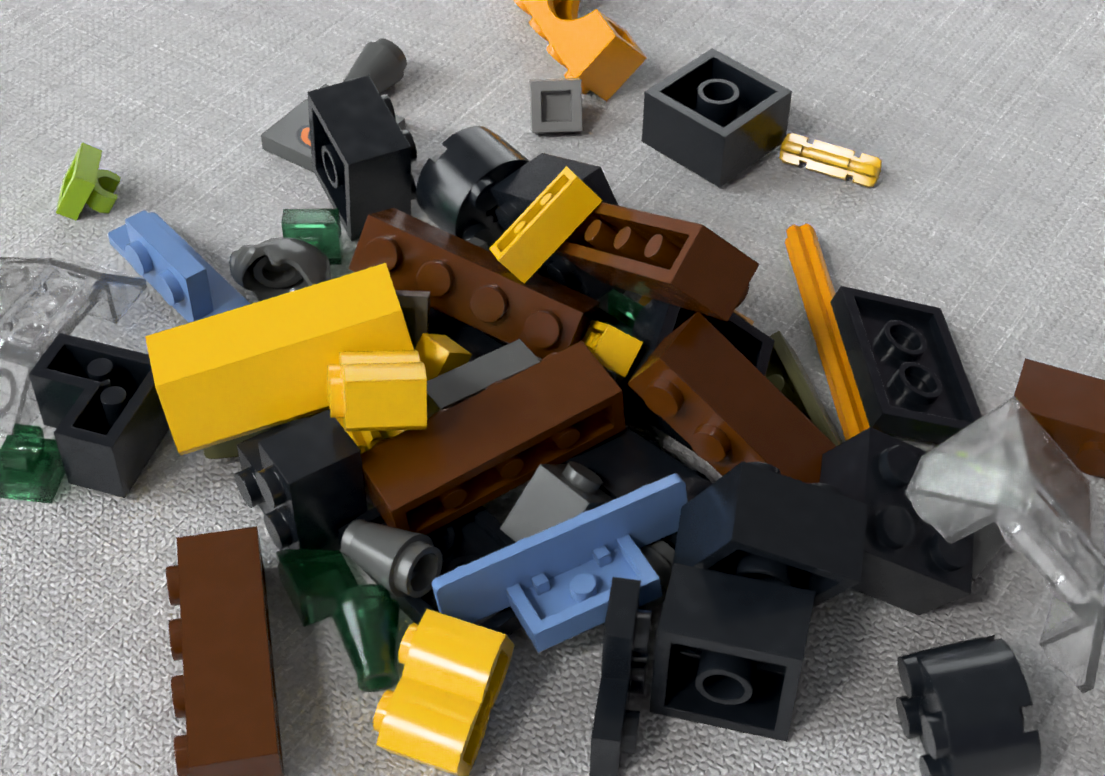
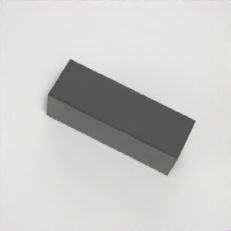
M518 339L427 381V419L442 409L451 408L479 394L496 381L506 380L539 363L540 360Z

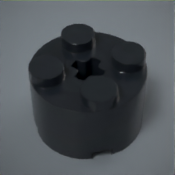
M473 126L462 129L447 138L442 143L447 150L436 163L430 158L427 160L418 178L416 199L421 210L441 230L466 241L476 237L487 242L489 249L505 232L497 219L495 210L499 206L490 188L527 164L529 160L490 129L483 126Z
M995 635L978 637L898 657L899 675L906 695L896 698L897 712L906 738L920 737L926 754L919 757L922 776L1038 775L1041 766L1039 731L1034 730L1024 733L1022 711L1023 707L1032 706L1033 703L1019 663L1009 645L1002 638L994 640Z

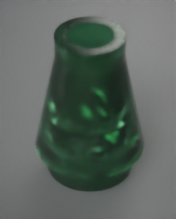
M365 584L352 587L344 591L337 599L338 608L333 614L334 624L356 673L359 689L365 692L387 690L399 682L397 668L399 603L391 598L390 591L382 585Z

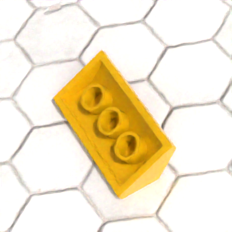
M386 263L145 336L155 388L180 456L330 409L327 395V365H339V352L414 350Z

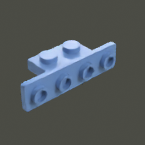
M143 210L126 218L125 225L108 233L110 244L188 323L250 304L155 212L148 213Z
M671 474L435 578L431 585L439 613L474 623L507 607H511L539 653L605 623L613 577L641 580L639 607L662 597L660 578L639 548L678 531L681 507L688 503L685 482L679 474Z

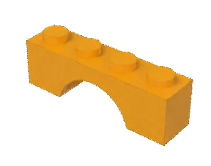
M513 0L524 12L532 16L529 24L534 31L550 42L546 50L558 63L568 69L564 74L565 78L581 79V89L584 95L592 91L605 101H608L647 59L630 34L599 10L595 9L578 19L580 0Z

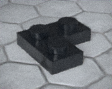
M612 578L603 633L601 679L591 735L589 776H618L621 754H635L640 711L629 710L628 706L630 693L644 694L648 664L647 651L652 611L639 609L641 580Z

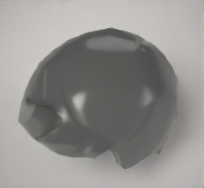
M271 238L258 245H243L239 250L233 251L230 256L229 265L233 279L241 287L253 291L258 301L331 280L330 262L325 253L312 244L298 238Z

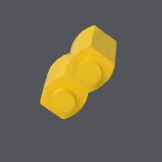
M418 350L339 352V365H327L328 404H330V418H343L345 432L420 430L427 428V376L425 365L423 362H420Z
M427 609L420 623H411L402 638L398 660L399 663L404 664L403 674L395 690H386L377 705L373 719V729L379 732L376 745L389 753L455 776H469L485 735L490 712L503 685L512 657L514 643L506 634Z

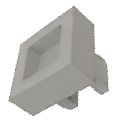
M580 78L529 80L532 133L583 131Z

